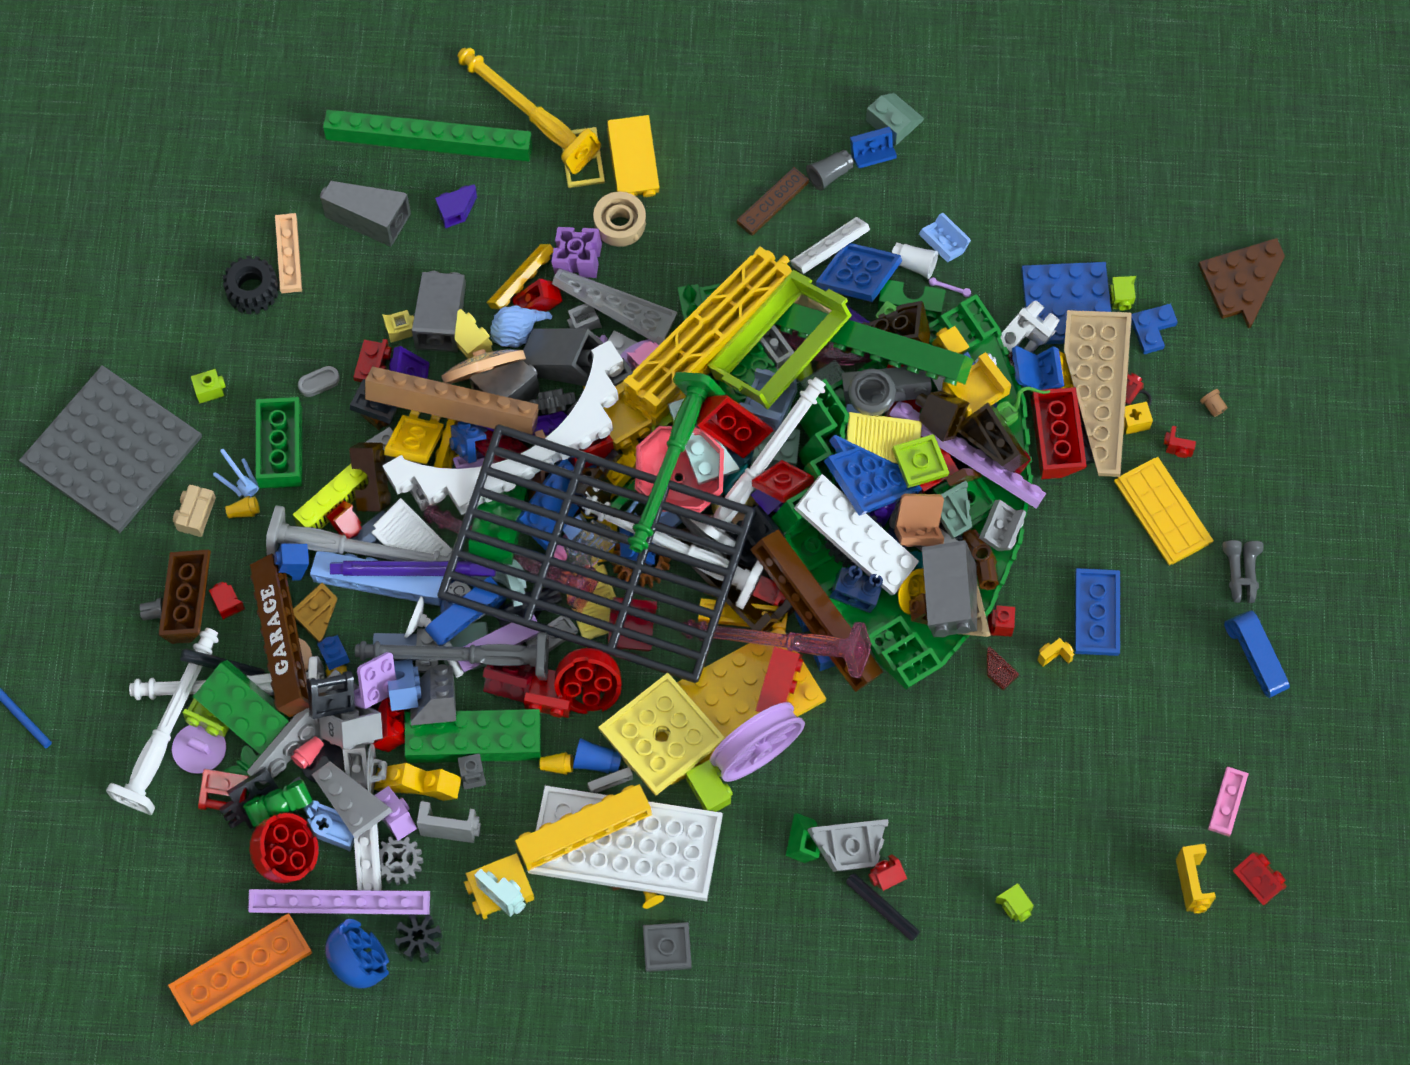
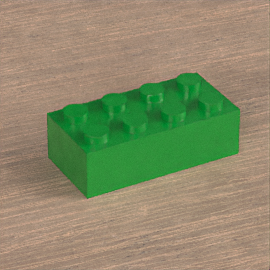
M299 397L256 399V481L259 488L302 486V406Z
M516 485L512 490L501 493L528 502L527 488ZM494 500L484 502L478 505L477 508L516 521L523 511ZM478 518L474 519L473 531L517 545L520 532ZM469 539V553L502 564H513L514 553Z
M228 660L218 665L193 696L260 755L294 717H288L284 713L279 712L274 705V699Z

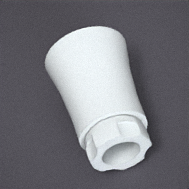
M896 243L892 250V253L901 255L902 262L899 265L900 267L914 271L927 279L932 276L938 259V251Z

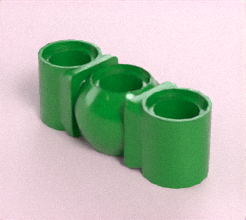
M297 780L284 786V789H276L266 796L262 795L261 797L253 798L246 802L243 807L252 825L255 827L269 817L303 808L313 800L304 781Z

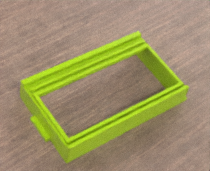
M793 270L707 366L716 380L722 381L763 405L764 408L769 409L852 316L846 306L847 298L830 289L824 291L811 284L812 280ZM801 294L832 310L760 391L730 374Z

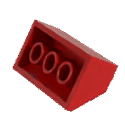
M1076 387L1042 390L1051 391L1047 394L1034 391L1032 393L1031 406L1041 479L1063 478L1087 467Z

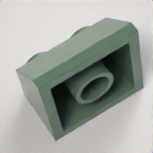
M895 93L881 95L867 108L866 121L876 130L890 127L895 146L924 121L920 114Z

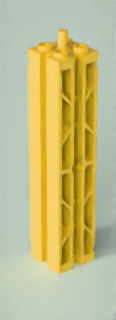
M759 247L754 252V255H751L633 371L632 375H629L623 381V389L625 390L623 401L635 411L639 410L643 413V417L646 420L651 419L652 424L656 427L661 422V419L669 414L668 404L684 399L686 396L673 382L675 373L688 372L708 375L711 372L707 365L792 272L791 268L787 265L790 261L789 258L783 255L776 262L772 252Z

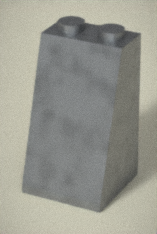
M330 181L329 185L324 187L320 194L326 218L390 247L411 215L408 195L404 192Z
M437 271L422 272L412 327L416 350L458 352L455 342L457 311L463 310L466 288L464 275L457 272L449 274Z
M966 541L922 547L927 620L933 636L946 637L947 635L967 634L977 631V565Z

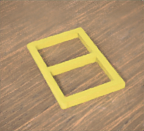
M596 127L585 128L590 129L592 132H594L598 138ZM578 129V130H571V131H572L575 135H579V134H580L583 130H585V129ZM600 150L592 158H597L600 178L571 182L570 171L565 166L568 188L605 183Z

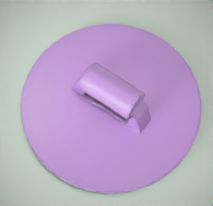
M188 725L176 735L172 745V754L177 765L183 770L195 774L203 773L204 769L213 770L223 760L226 752L224 737L220 735L214 737L199 725L198 727Z

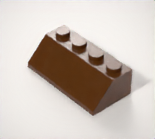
M209 549L170 552L159 636L171 644L191 643L200 634L211 553Z

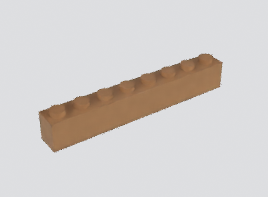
M373 366L365 380V399L492 429H495L496 425L501 424L533 435L538 423V404Z

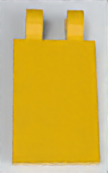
M411 410L409 416L402 415L385 447L384 455L396 458L402 455L405 460L427 464L443 432L444 424L439 423L441 417L432 415L430 421L419 419L421 412Z

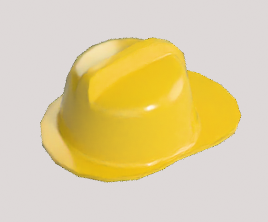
M923 568L916 569L910 573L898 589L897 595L900 608L907 614H911L909 601L921 593L926 594Z

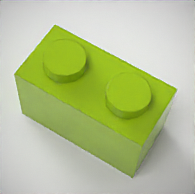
M709 760L689 770L685 774V779L703 810L717 812L731 804L733 793L727 783L723 784L721 781L719 768L712 766Z

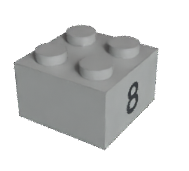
M355 706V711L319 718L321 738L345 750L353 749L358 744L374 743V740L383 738L381 712L370 707L364 709Z

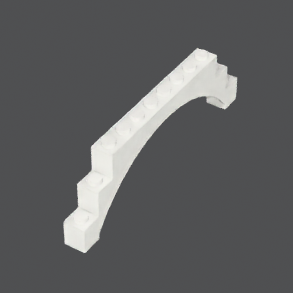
M610 340L591 350L593 363L586 387L571 413L557 429L545 438L546 440L579 450L589 447L598 438L603 439L613 431L612 421L603 408H609L619 400L618 391L609 377L619 375L624 369L623 359ZM536 445L521 453L522 455L553 465L561 459L565 460L570 457ZM402 455L383 465L384 472L397 494L406 493L417 484L429 505L442 501L449 494L461 515L466 513L481 467L462 469L430 467L404 460ZM509 459L491 465L492 468L528 480L541 471L540 469ZM488 476L484 488L502 493L512 490L516 485ZM481 496L478 505L484 502H491L492 500Z

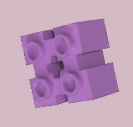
M558 227L555 239L557 248H554L552 256L554 274L560 268L571 273H579V276L596 278L599 265L597 257H600L602 247L599 229L582 228V232H575V229L571 227Z

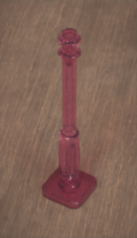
M438 505L427 506L423 514L427 523L435 522L438 524L439 529L447 528L459 533L462 521L451 516L448 510L444 512L439 510ZM515 554L514 559L522 568L529 573L538 575L541 562ZM590 565L584 566L585 568L597 571L594 567ZM550 566L546 577L590 593L594 592L599 582ZM571 595L567 597L569 606L580 613L588 602Z
M693 619L683 622L705 631L708 627V623L704 620L700 623H695ZM855 622L853 624L850 635L846 639L815 634H795L794 632L779 634L717 626L713 637L714 639L787 648L788 651L812 655L843 657L850 676L855 678L861 677L871 649L866 625L862 622ZM681 632L687 639L693 638L692 635Z

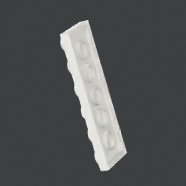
M823 474L818 476L794 508L867 575L877 574L876 577L880 575L883 578L881 587L890 595H894L898 591L903 581L919 562L867 514L859 516L847 496Z

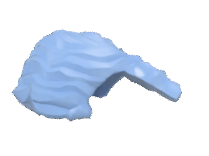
M516 305L511 307L504 306L495 314L490 327L491 339L502 347L517 348L527 343L536 321L552 319V315L550 312L538 311L536 309L530 310Z

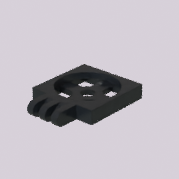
M265 767L229 789L227 793L232 800L220 807L219 810L221 814H225L224 819L229 821L228 825L230 828H234L245 821L249 829H252L254 826L248 815L244 812L243 805L253 799L256 794L266 796L271 791L279 788ZM265 781L270 784L260 789L256 787L254 782ZM246 788L249 792L248 798L240 803L241 793Z

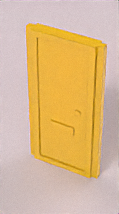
M1159 457L1153 458L1114 480V483L1169 566L1213 543L1214 540Z

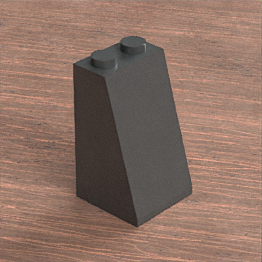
M588 328L532 329L523 349L526 357L524 362L527 365L531 364L537 370L538 378L586 386L593 363L591 350L602 345L603 342Z

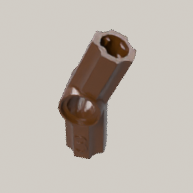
M969 529L963 533L962 541H966L976 562L979 587L987 591L995 589L999 585L996 570L997 560L990 546L979 539L980 535L976 529Z

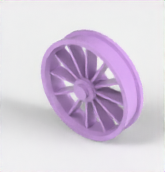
M780 703L758 713L735 729L717 746L710 757V762L713 766L719 767L721 778L724 781H734L756 771L784 751L799 736L805 726V722L802 718H797L793 713L794 707L791 703Z

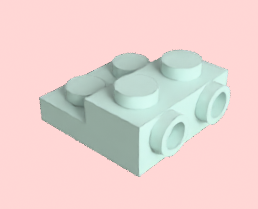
M482 869L474 875L477 887L510 917L514 913L518 914L523 910L526 905L523 902L525 898L522 896L521 888L513 880L508 881L503 877L497 883L498 879L490 871L485 873Z

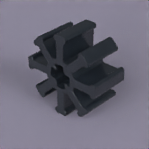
M410 914L408 917L413 924V928L410 929L404 926L402 922H399L397 926L399 935L403 934L406 936L399 939L395 938L398 950L401 951L402 948L408 947L407 951H404L406 960L413 962L416 951L420 950L422 963L428 962L429 957L425 952V948L432 949L436 954H439L441 950L439 941L435 942L432 940L443 937L440 926L437 925L436 928L430 929L434 922L433 918L428 914H425L422 925L418 926L417 915ZM422 934L423 940L419 939L416 942L414 937H420V935Z

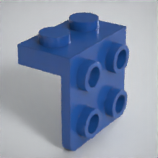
M1018 346L1012 348L1015 378L1019 385L1033 387L1038 390L1059 389L1065 386L1058 348L1053 346L1038 355Z

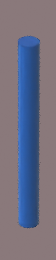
M0 688V701L44 748H48L52 742Z

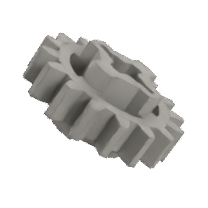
M390 836L388 837L389 843L386 844L382 841V849H379L381 879L387 876L386 881L388 884L392 880H395L396 885L400 884V880H404L408 884V878L416 879L414 872H421L422 870L418 865L423 863V858L418 857L422 854L421 849H416L418 846L416 842L410 844L409 837H406L404 841L402 839L393 841ZM413 854V863H412V865L410 866V865H409V859L411 858V855ZM385 855H387L388 861L385 863L386 865L384 866V857ZM395 858H398V859H401V858H402V862H401V863H399L398 861L395 862L394 859H395Z

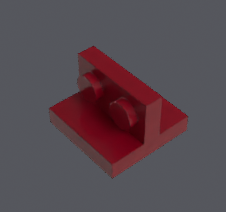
M530 664L521 666L487 665L483 673V677L486 678L483 692L524 703L526 692L529 693L531 681L535 675V667H530Z

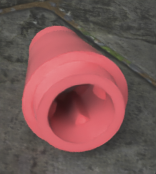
M314 736L294 750L291 759L301 769L310 767L324 746V743Z

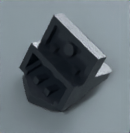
M760 505L754 507L755 514L738 562L745 567L753 568L758 559L750 549L762 538L776 530H779L784 538H786L770 515H767ZM743 520L738 521L736 525L741 526ZM728 533L735 541L737 540V534Z

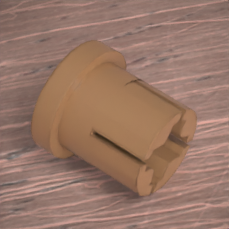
M1218 389L1211 391L1200 400L1201 404H1205L1213 417L1220 415L1228 408L1220 397Z

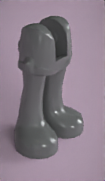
M1237 540L1223 542V552L1228 557L1230 564L1231 582L1229 583V588L1231 589L1233 602L1240 603L1242 595L1241 586H1246L1247 602L1255 603L1259 583L1256 580L1255 562L1256 557L1263 552L1264 543L1250 541L1242 546V543ZM1241 551H1243L1245 578H1241Z

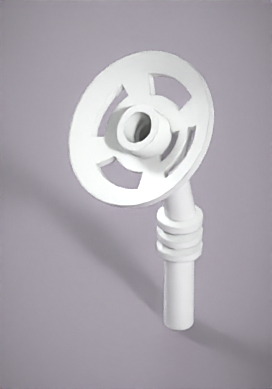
M422 596L419 598L404 636L405 638L409 637L418 626L427 627L432 622L427 618V615L423 614L424 601ZM449 641L443 646L452 647V644ZM447 660L449 665H452L456 678L464 674L458 661Z

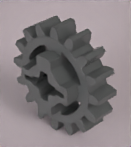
M563 388L538 393V399L529 400L530 403L538 404V410H541L542 414L567 410V404L576 402L574 392L564 393Z

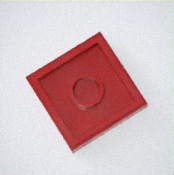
M781 460L752 480V487L785 503L814 483V476Z

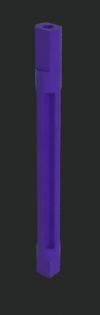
M449 561L331 562L330 574H343V576H444ZM458 561L455 569L456 572L471 577L496 576L495 570L468 561Z

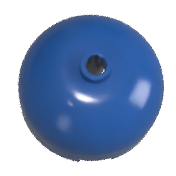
M347 919L337 926L327 938L325 944L327 962L333 973L348 986L358 989L372 987L389 974L386 968L389 959L383 946L372 932L367 934L360 928V922ZM368 948L371 949L369 953L365 951Z

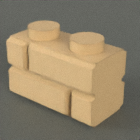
M189 485L187 491L182 492L180 510H176L173 516V522L178 531L202 537L216 499L212 490Z

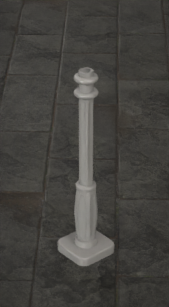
M278 505L274 508L266 537L267 555L271 553L274 555L281 544H307L308 550L339 554L350 552L394 561H449L451 553H449L448 557L441 556L438 550L431 554L347 539L345 535L316 528L289 526V524L285 523V508Z

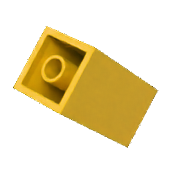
M649 115L608 120L607 133L617 192H627L634 196L643 195V197L655 196V193L659 192V182Z

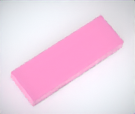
M1226 767L1208 830L1230 837L1249 773Z

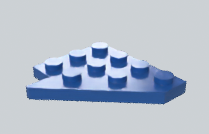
M834 435L829 440L837 454L829 456L824 462L859 516L897 502L903 494H917L922 490L920 485L907 488L897 464L837 435Z

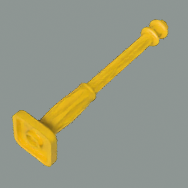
M461 49L458 53L459 64L462 66L468 65L467 68L470 73L476 72L527 114L530 122L534 123L545 136L565 149L561 158L572 174H577L600 150L601 143L590 129L583 130L577 137L559 119L545 111L542 107L535 106L484 64V59L481 55H474V49Z

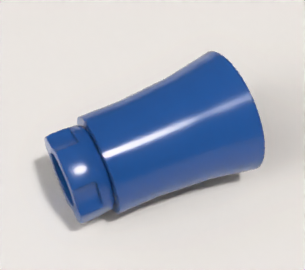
M580 738L573 769L614 773L619 770L622 756L618 752H614V749L602 747Z

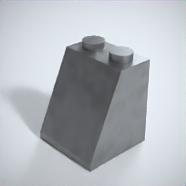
M523 360L470 377L471 388L486 393L526 402L537 398L538 393H540L537 370L531 364L527 365Z

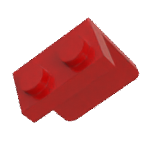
M548 669L547 680H539L535 674L529 693L526 692L525 709H540V712L554 717L569 718L570 703L572 704L573 697L566 695L569 701L558 699L554 686L556 671Z

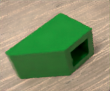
M794 813L786 856L803 863L819 858L820 850L808 833L809 828L818 827L814 819Z

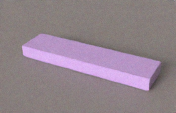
M533 615L532 620L537 621ZM510 623L464 647L486 644L520 645L536 637L539 631ZM458 661L463 672L480 665L479 663L471 664L469 661Z

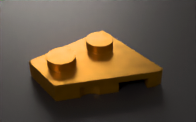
M323 583L293 609L295 619L318 643L323 640L337 602V597Z

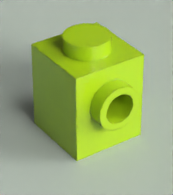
M216 369L191 376L199 404L224 396L222 388H226L223 376H218Z

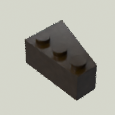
M986 403L961 422L958 432L1010 472L1015 471L1029 460L998 409L990 403Z

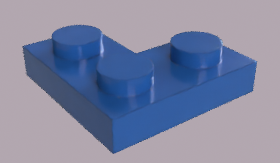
M1171 304L1132 314L1131 323L1143 354L1164 349L1165 345L1159 330L1176 326L1178 322Z

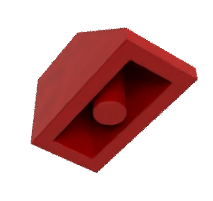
M538 279L514 296L512 300L514 306L546 312L561 303L562 297L560 289L553 285L552 281Z

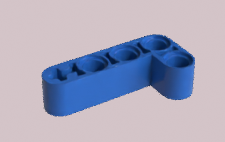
M491 576L483 580L498 585ZM476 587L463 596L464 598L494 608H499L506 600V597ZM453 604L429 623L425 631L438 646H443L484 613Z
M1247 611L1225 621L1224 626L1228 635L1232 639H1238L1264 694L1271 698L1289 689L1288 679L1257 615L1253 611Z

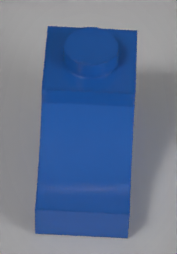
M281 544L278 551H275V565H278L279 572L291 575L292 581H301L309 565L307 544Z

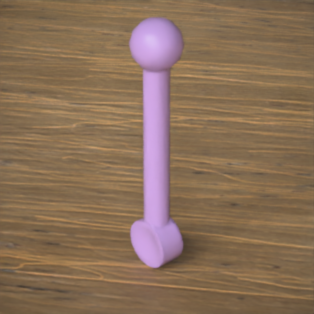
M936 278L929 279L931 286L938 285L962 293L966 298L971 295V290L968 288L963 290L939 282Z

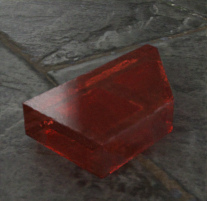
M990 646L987 648V676L1004 691L1019 676V673Z

